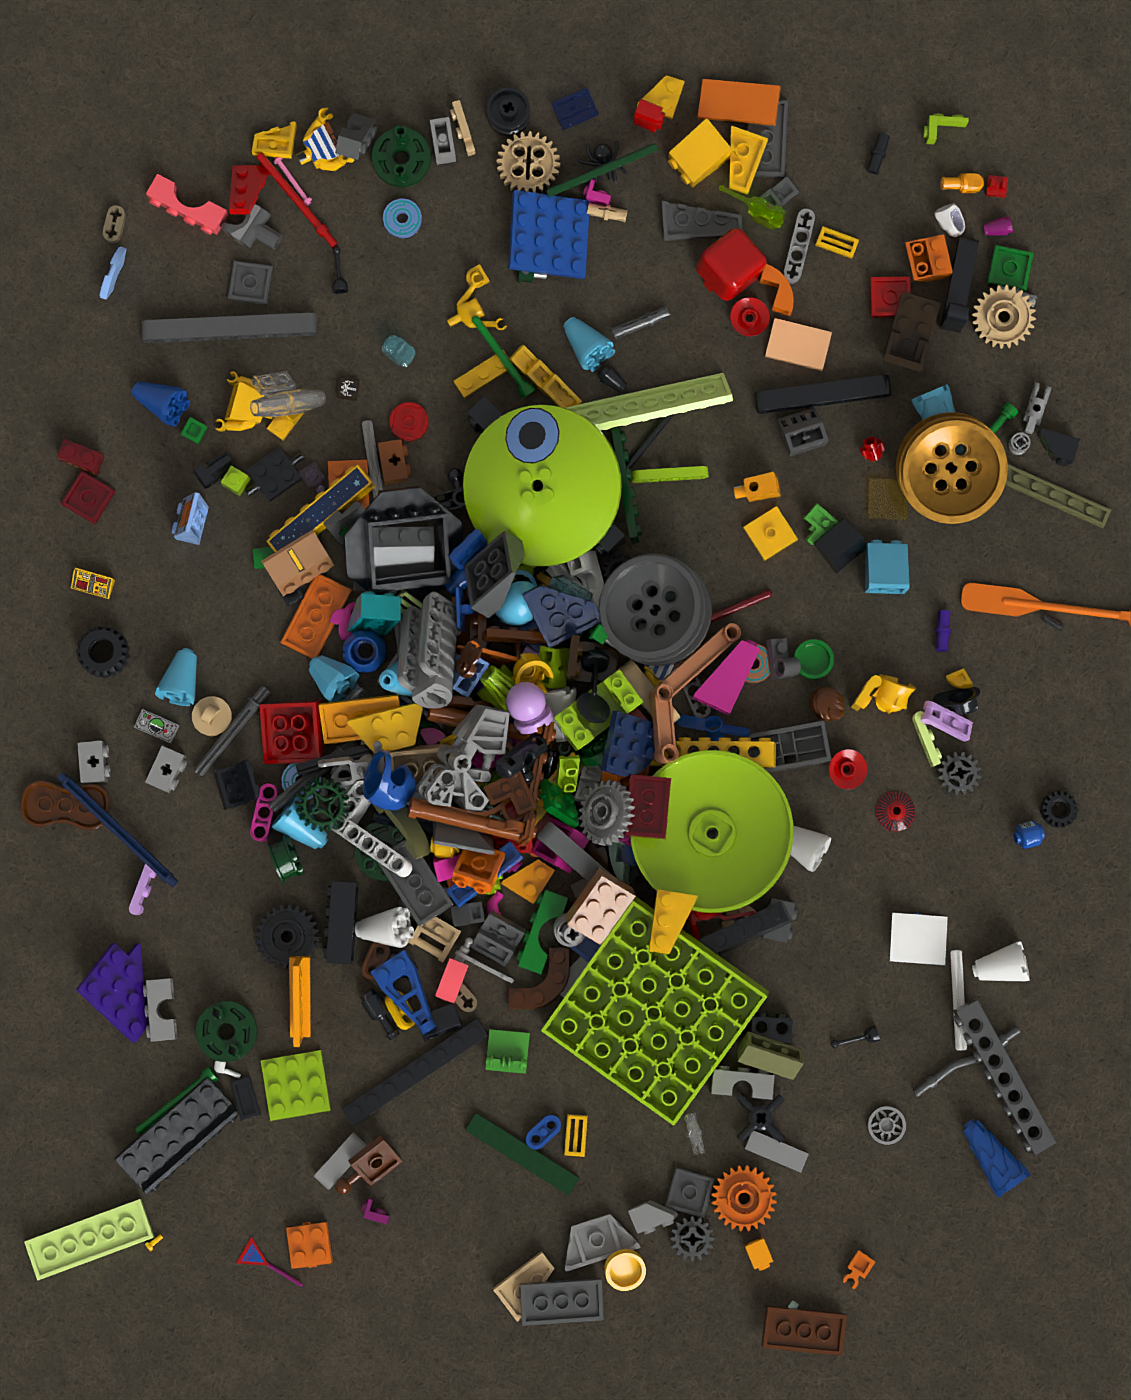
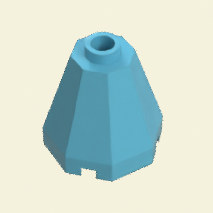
M323 655L314 657L309 663L310 674L323 696L329 702L342 701L346 697L343 693L349 687L352 690L360 676L351 666Z

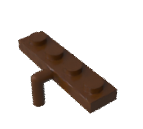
M490 626L482 632V641L514 643V656L519 657L518 660L521 658L522 644L547 645L539 629L520 631V628L517 627L504 630L500 629L499 626ZM565 640L554 646H560L562 643L565 642Z

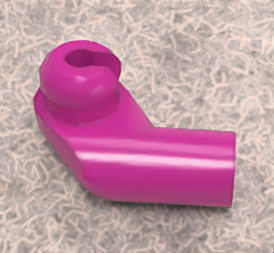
M497 890L486 903L487 916L491 910L502 916L498 909V903L504 895Z

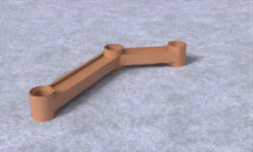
M730 623L719 628L714 635L649 691L655 741L654 759L658 764L664 765L673 762L678 757V749L675 743L672 697L740 638L741 630L737 624ZM727 630L730 632L731 637L727 635ZM659 690L663 693V698L660 697ZM664 750L668 753V759L664 756Z

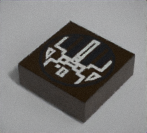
M340 377L337 398L357 401L360 380Z

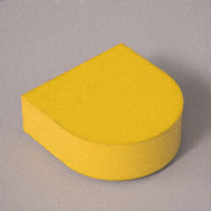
M480 264L467 272L466 280L469 285L472 284L471 276L474 273H480L475 276V282L484 280L476 288L490 282Z

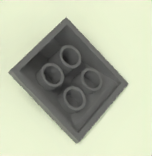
M452 800L451 807L462 809ZM432 821L434 844L494 855L493 835Z

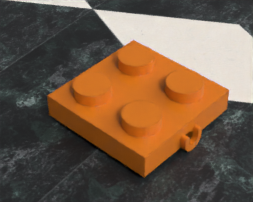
M305 1222L303 1225L286 1228L292 1269L301 1267L312 1268L317 1267V1265L333 1263L328 1222L313 1224Z

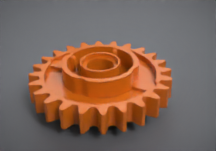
M738 1165L737 1171L730 1167V1174L723 1172L724 1179L717 1178L720 1184L713 1185L717 1192L711 1193L712 1196L716 1197V1200L711 1202L717 1205L714 1212H720L718 1219L725 1218L724 1225L731 1223V1229H734L736 1225H738L739 1231H742L744 1226L750 1231L751 1225L758 1229V1222L764 1225V1217L770 1219L771 1217L768 1212L775 1211L771 1204L777 1203V1201L772 1199L776 1192L770 1191L774 1184H767L770 1178H762L764 1172L761 1171L757 1174L756 1167L752 1171H749L748 1165L745 1166L744 1170ZM741 1193L749 1194V1201L745 1204L740 1203L738 1200Z

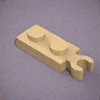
M460 100L452 102L453 109L450 110L452 120H457L459 126L456 128L458 139H463L467 155H474L475 148Z

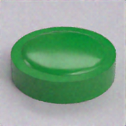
M807 640L800 644L794 653V657L800 661L801 665L799 674L809 680H818L825 677L834 664V655L831 648L821 640Z

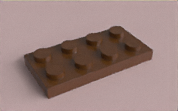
M766 1305L761 1347L842 1356L847 1315L845 1313Z

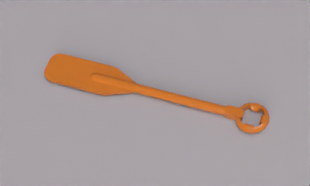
M968 583L962 589L961 605L969 611L1021 616L1038 610H1049L1126 620L1131 627V610L1129 612L1042 602L1018 588Z

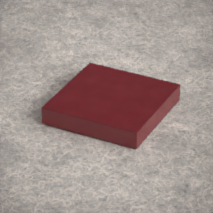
M81 470L62 500L61 505L95 525L116 491Z

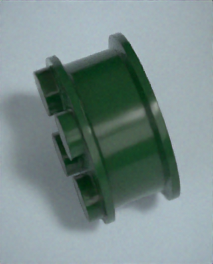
M284 835L282 840L272 844L267 842L271 859L282 883L284 884L286 879L295 875L301 877L304 870L301 863H297L299 856L296 848L291 849L294 846L290 836Z

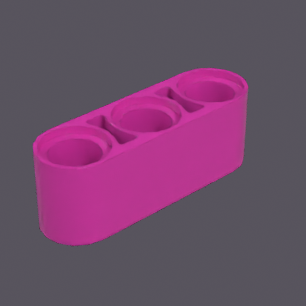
M264 784L260 788L250 834L254 840L259 842L266 841L271 833L275 812L270 809L269 803L279 796L278 789L272 784ZM267 788L274 789V796L270 799L264 796ZM264 807L270 810L267 818L260 817V810ZM259 827L265 829V835L262 838H257L255 835V831Z

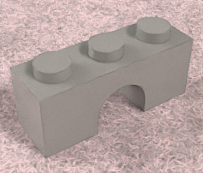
M173 978L146 981V985H143L144 997H147L148 1005H145L146 1018L149 1017V1025L146 1026L147 1038H150L151 1042L177 1039L176 1019H165L159 1012V1006L164 1000L174 999Z
M718 1065L717 1069L712 1073L711 1094L732 1096L734 1084L744 1080L751 1086L752 1098L773 1099L775 1075L770 1074L768 1071L758 1069V1073H751L750 1068L738 1067V1071L729 1070L730 1066Z

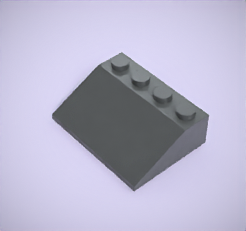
M372 527L376 578L434 571L435 546L433 527ZM353 580L354 591H366Z

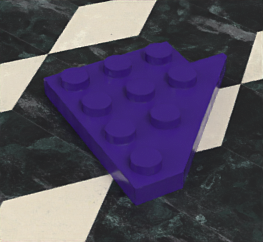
M112 943L79 984L76 991L132 1043H135L145 1031L147 1018L145 1016L146 1003L143 993L144 978L141 945L139 943L135 944L129 953L126 954L115 943Z

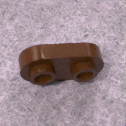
M377 942L371 945L362 965V974L365 978L369 980L375 979L368 969L370 966L377 968L388 960L390 955L389 945ZM382 947L384 953L378 955L376 952L377 948Z

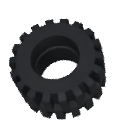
M95 626L93 630L88 629L87 634H82V640L78 641L77 645L79 647L76 649L78 662L81 663L83 669L96 677L102 678L116 676L115 673L122 672L123 666L126 667L128 664L126 661L130 657V654H128L130 649L126 639L115 629L108 626ZM101 641H109L114 647L112 658L105 663H97L92 657L94 646Z

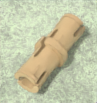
M589 203L587 214L604 218L607 221L612 219L626 222L628 210L610 207L611 205L603 206Z

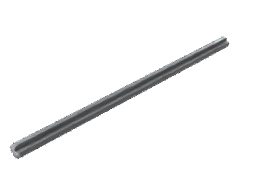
M371 420L362 422L370 478L377 485L372 489L373 498L375 499L378 491L383 490L373 424ZM389 524L380 525L378 527H389ZM402 613L401 620L394 627L398 651L401 640Z

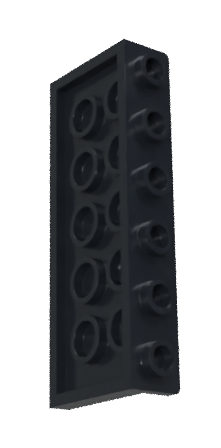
M205 1077L114 1157L115 1161L142 1188L145 1195L149 1192H154L159 1187L160 1182L165 1178H170L180 1164H186L195 1151L198 1152L203 1149L206 1141L211 1137H216L221 1132V1128L226 1124H231L237 1118L238 1110L208 1077Z

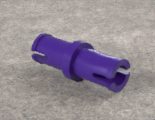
M947 610L938 611V626L935 628V633H937L936 651L939 652L948 651L949 634H951V629L949 628L951 612Z

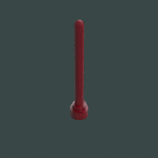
M766 590L713 613L710 623L770 598L772 591Z

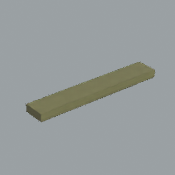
M1008 464L1006 486L1100 528H1104L1111 509Z

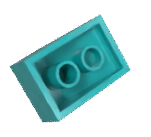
M371 591L361 593L356 600L347 632L352 633L359 629H371L379 635H387L401 620V597H396L392 593H385L383 595H375V592Z

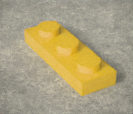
M495 354L453 382L465 399L506 373L507 369Z

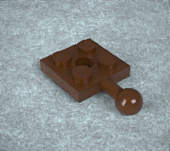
M380 1135L348 1160L356 1171L347 1179H338L335 1183V1190L339 1194H347L351 1189V1185L361 1177L371 1187L403 1161Z

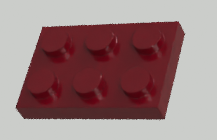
M630 775L629 791L631 794L629 798L634 799L630 805L635 806L631 810V813L635 816L630 818L633 824L627 825L629 832L625 831V836L666 840L671 778Z

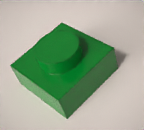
M190 417L181 432V436L199 445L208 427Z
M271 547L253 549L254 569L265 568L261 561L273 554Z

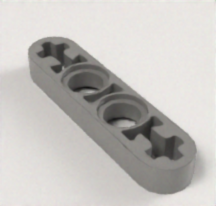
M802 209L796 219L783 272L789 284L797 283L802 274L815 221V214L810 209ZM808 214V218L811 220L807 221L806 228L802 227L803 218L801 217ZM797 233H805L807 239L804 242L798 241L796 239ZM793 251L801 252L802 259L794 260L791 257V253ZM792 264L796 265L795 274L798 275L794 276L793 279L789 278L790 275L787 274V272H791Z

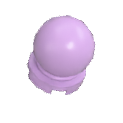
M520 682L508 691L506 698L507 710L515 718L514 725L521 734L535 733L538 731L537 727L544 723L548 726L554 718L552 709L546 704L544 692L536 684Z

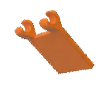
M470 641L475 649L480 646L477 642ZM458 645L455 649H459L462 652L464 646ZM482 648L480 658L488 663L499 666L517 662L519 658Z

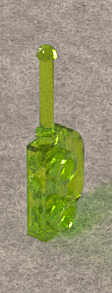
M724 185L719 186L720 192L727 193L749 206L747 213L751 214L754 222L768 229L780 228L783 225L787 211H784L782 207L774 206L764 198L755 196L753 198H746L724 187Z

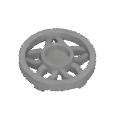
M890 1106L879 1107L871 1113L868 1119L869 1134L878 1143L884 1145L894 1144L905 1133V1118L896 1108ZM883 1110H892L893 1112L887 1117ZM878 1112L883 1114L884 1118L880 1119ZM897 1113L895 1120L891 1119V1116ZM876 1115V1119L879 1122L871 1124L873 1117ZM899 1117L902 1121V1127H900L898 1124H895L898 1121ZM878 1125V1130L872 1129V1127ZM895 1127L901 1130V1132H895ZM881 1132V1140L878 1139L873 1133ZM884 1133L888 1134L886 1141H884ZM891 1133L899 1135L896 1139L889 1141Z

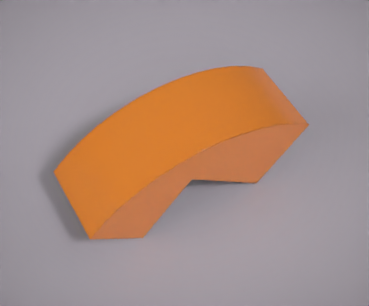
M766 264L760 283L778 288L772 311L791 316L794 303L791 286L779 270Z

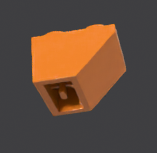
M944 234L905 242L914 281L931 282L950 278L953 271Z

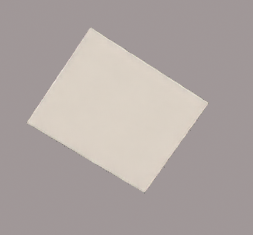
M892 913L890 961L945 965L948 917Z

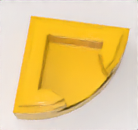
M964 668L946 676L948 683L956 688L966 689L973 687V683Z

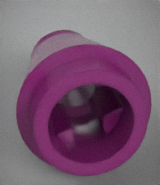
M1003 216L983 224L985 236L1008 235V233L1013 232L1010 217L1005 218Z

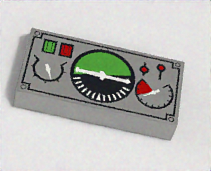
M142 709L134 728L172 743L180 725Z

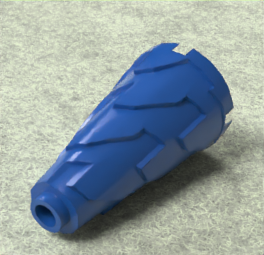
M972 1119L963 1125L965 1128L963 1132L970 1143L969 1146L980 1162V1166L989 1180L987 1182L998 1198L1031 1175L1019 1159L1017 1160L998 1141L993 1133L988 1131L978 1120L975 1122Z

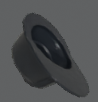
M977 687L950 690L936 694L932 700L940 706H948L950 711L958 715H965L978 710L977 697L981 691Z

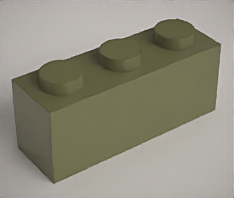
M748 1031L737 1048L738 1062L794 1080L804 1064L802 1049Z

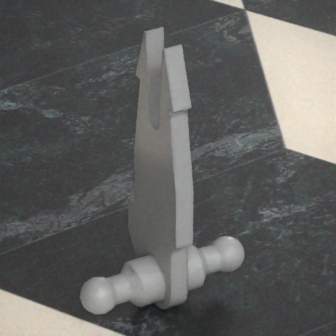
M466 938L464 945L459 950H456L454 960L464 963L466 959L492 974L513 983L514 980L511 977L468 955L469 947L473 943L472 938Z

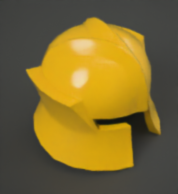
M520 654L521 658L515 663L513 676L511 677L515 681V685L520 682H530L537 684L544 694L548 692L541 681L545 679V676L554 678L551 668L542 662L537 654Z
M880 674L882 683L872 694L875 697L878 709L888 714L907 709L908 698L916 690L915 686L912 684L908 686L899 684L898 678Z

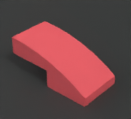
M450 958L435 996L455 1003L469 966Z

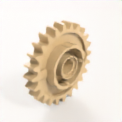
M997 285V291L990 288L989 295L983 292L984 299H977L980 305L974 306L978 311L972 314V316L977 317V320L972 323L978 324L975 332L981 331L979 338L986 337V344L992 341V347L999 343L1001 349L1004 344H1007L1008 348H1010L1012 342L1018 345V339L1025 341L1024 334L1030 335L1028 328H1034L1030 322L1036 320L1031 314L1036 310L1030 309L1033 302H1027L1028 295L1022 297L1023 290L1016 293L1015 286L1009 290L1008 285H1005L1004 290H1002ZM1007 311L1010 317L1007 322L999 321L998 315L1000 312Z

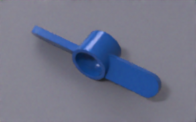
M681 715L677 721L681 727L705 731L706 737L711 738V741H718L719 738L724 737L725 733L742 737L750 735V729L723 724V720L719 716H709L704 719ZM712 727H719L716 730H709Z

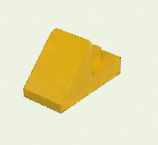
M289 398L277 409L278 414L267 427V430L284 441L307 409L292 398Z

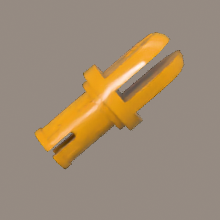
M961 173L958 177H942L940 185L942 190L958 189L960 193H976L983 188L984 180L981 175L976 173Z

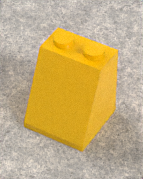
M705 119L669 152L668 163L674 170L678 169L681 173L682 181L686 185L690 184L693 188L729 160L732 148L711 122Z

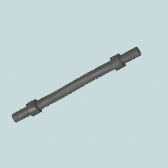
M1015 1026L1004 1035H999L998 1038L1003 1047L1009 1044L1008 1041L1021 1032ZM974 1055L953 1061L934 1076L930 1075L927 1077L926 1081L913 1091L919 1097L928 1089L935 1088L939 1085V1081L956 1069L977 1063Z

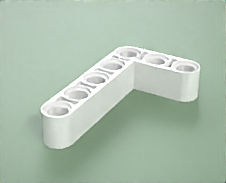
M359 780L355 782L347 793L349 799L344 801L349 803L350 807L343 808L348 811V815L341 814V817L344 818L342 827L339 828L338 826L336 828L332 823L330 824L331 829L398 876H408L412 871L411 862L357 825L371 803L362 795L364 781ZM355 805V808L350 812L351 807ZM339 819L336 820L338 825H340L341 821ZM388 852L387 856L383 859V855ZM403 862L401 868L398 869V865Z

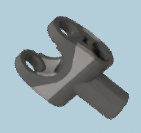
M256 204L251 213L246 214L245 220L241 224L233 225L222 222L220 228L231 238L249 249L254 241L258 240L275 250L283 237L282 234L265 225L271 215Z

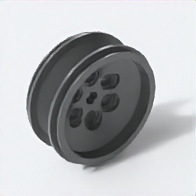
M654 553L633 557L613 571L601 591L598 611L601 618L600 624L608 636L607 640L616 650L641 664L663 666L686 658L701 644L709 629L712 606L709 592L697 573L674 557ZM657 588V594L650 597V590ZM675 593V601L669 602V595ZM642 601V608L635 610L636 603ZM661 607V611L658 612V615L654 616V612L657 611V608ZM677 612L680 613L679 620L673 622L672 616ZM646 620V627L640 630V622ZM661 626H665V633L658 636V629Z

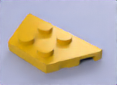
M414 702L347 720V722L374 754L375 741L382 743L383 750L393 751L415 745L423 707Z

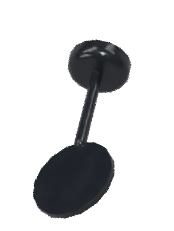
M598 649L586 651L582 656L583 667L593 672L592 693H583L578 697L576 703L579 713L592 723L605 722L611 713L608 703L601 696L597 695L598 672L605 670L610 663L609 655Z

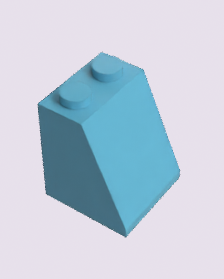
M871 540V543H867L865 552V593L905 594L909 590L908 544H902V541L899 540L890 541V544L883 543L882 540Z

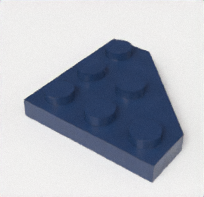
M542 585L522 593L549 648L601 622L600 613L593 601Z

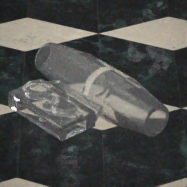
M287 371L253 376L251 381L259 394L264 395V397L253 400L250 404L251 413L257 417H281L304 413L323 406L326 401L322 390H296V383Z

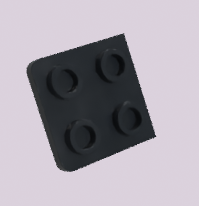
M248 759L241 761L235 766L213 772L224 810L247 805L259 798L260 788L254 779V767Z

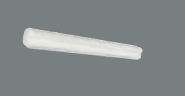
M952 950L950 952L953 1010L965 1004L961 950ZM954 1021L956 1050H966L967 1043L963 1037L965 1032Z

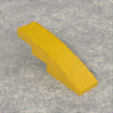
M521 345L509 358L558 407H570L579 405L582 402L525 345Z

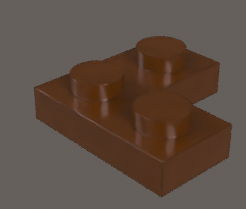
M521 771L514 774L511 778H502L483 787L491 806L511 798L518 816L537 808Z

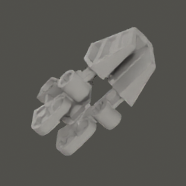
M476 704L452 732L456 736L452 746L444 745L439 748L437 757L443 764L435 763L429 767L416 786L417 794L431 804L451 807L452 796L454 795L455 803L463 804L465 809L482 811L489 799L474 781H490L491 774L489 770L495 755L505 754L510 713L503 709ZM477 750L484 754L482 769L471 767V759ZM436 768H442V770H440L434 778V770ZM482 797V803L479 806H474L478 799Z

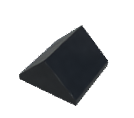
M842 518L813 543L836 574L866 549L863 536L845 518Z

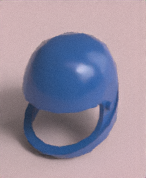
M381 750L372 757L367 767L363 782V795L367 801L380 809L396 811L410 802L416 791V780L407 765H400L391 772V754L387 750ZM385 755V766L381 775L377 770V764Z

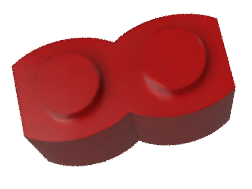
M640 99L635 111L633 124L656 133L657 129L661 130L665 120L663 107Z

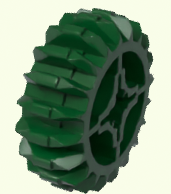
M315 777L313 778V785L307 781L306 784L309 786L307 789L303 786L300 787L304 793L303 795L300 793L296 794L301 801H295V805L301 807L295 811L296 813H303L299 816V820L306 819L304 822L306 827L311 824V829L315 830L317 825H319V831L323 832L324 825H326L327 830L330 831V824L333 823L336 828L339 826L336 820L339 819L341 822H344L341 814L348 815V811L343 808L350 807L349 803L344 802L349 799V796L342 795L346 789H339L341 785L339 782L333 785V778H330L326 783V778L322 777L321 783H319ZM327 788L334 791V793L321 796L317 789ZM312 793L314 797V803L312 806H310V809L307 810L306 802L308 797ZM317 796L324 802L327 801L325 803L327 812L321 806L317 807V805H320ZM338 798L337 810L332 814L330 806ZM322 812L325 813L327 819L317 820L312 818L311 815Z

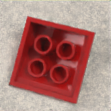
M324 700L259 704L264 764L303 763L322 757L324 739L318 705L319 703H324Z

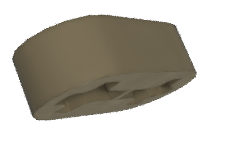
M118 205L111 206L108 209L103 227V237L109 243H117L122 236L126 214L124 209ZM119 211L121 217H117L115 223L112 213ZM115 226L114 231L117 235H113V237L110 238L107 232H111L112 227Z
M462 983L460 987L462 994L460 996L457 995L455 1002L463 1011L472 1012L477 1007V999ZM463 995L467 999L472 998L474 1000L472 1008H465L463 1006L465 1003L461 998Z

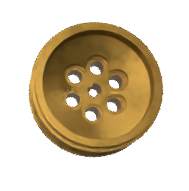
M958 412L935 414L916 424L903 439L896 459L897 480L901 491L911 506L926 518L946 524L968 522L987 512L1001 496L1008 474L1006 453L998 437L982 421ZM959 444H964L965 446L962 453L955 452V447ZM939 445L945 447L942 454L935 453V448ZM968 461L975 462V466L971 470L965 468ZM952 462L955 466L949 471L946 465ZM928 463L935 464V469L931 472L925 470ZM958 479H965L963 487H956ZM938 480H945L943 488H936Z

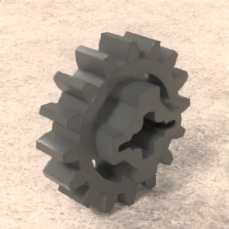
M954 752L953 758L947 755L945 757L947 762L941 761L940 764L943 768L937 769V772L942 773V776H939L938 780H943L941 787H948L946 792L949 793L954 790V795H958L959 791H961L962 795H966V789L972 792V785L976 787L979 785L976 779H981L982 777L977 774L981 768L975 767L978 761L972 762V755L966 758L965 752H961L960 756ZM962 761L967 763L970 767L967 768L964 765H962ZM950 763H953V764H952V766H953L952 770H951L950 772L946 773L947 768H948V766L950 765ZM958 769L960 772H968L962 775L961 779L959 776H951L955 772H957ZM969 775H972L971 781L968 785H966L967 777ZM948 780L956 782L958 787L952 785Z
M693 1216L690 1217V1221L683 1217V1223L676 1222L678 1228L671 1230L675 1234V1236L670 1237V1240L675 1241L671 1246L672 1248H678L676 1251L677 1255L683 1253L684 1260L687 1256H690L691 1261H694L695 1256L701 1260V1254L708 1255L709 1253L706 1249L713 1248L709 1243L715 1240L714 1237L709 1236L713 1230L706 1229L708 1222L701 1224L702 1218L700 1217L697 1221H694ZM696 1225L702 1228L705 1234H699L696 1231ZM688 1226V1230L684 1234H680L681 1230ZM691 1233H694L695 1237L702 1239L694 1240V1244H691L689 1240L683 1238L690 1237ZM679 1243H685L688 1246V1251H685ZM700 1243H705L700 1250L696 1251V1247Z

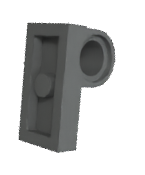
M787 639L766 640L772 680L788 679L797 676L801 669L800 661L796 657H789Z

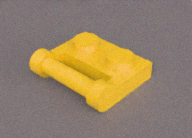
M874 675L866 682L851 708L858 711L860 708L864 709L867 707L872 699L870 693L876 690L882 683L880 676Z

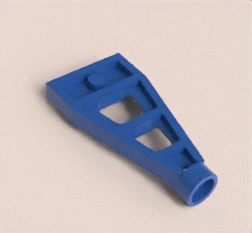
M403 950L371 971L381 990L418 1026L422 1034L436 1027L417 968L406 950ZM403 975L409 977L412 986L411 991L406 995H401L393 987L394 981ZM413 995H416L421 1003V1009L417 1012H413L406 1003V1000Z

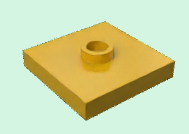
M777 506L743 527L764 561L798 540Z

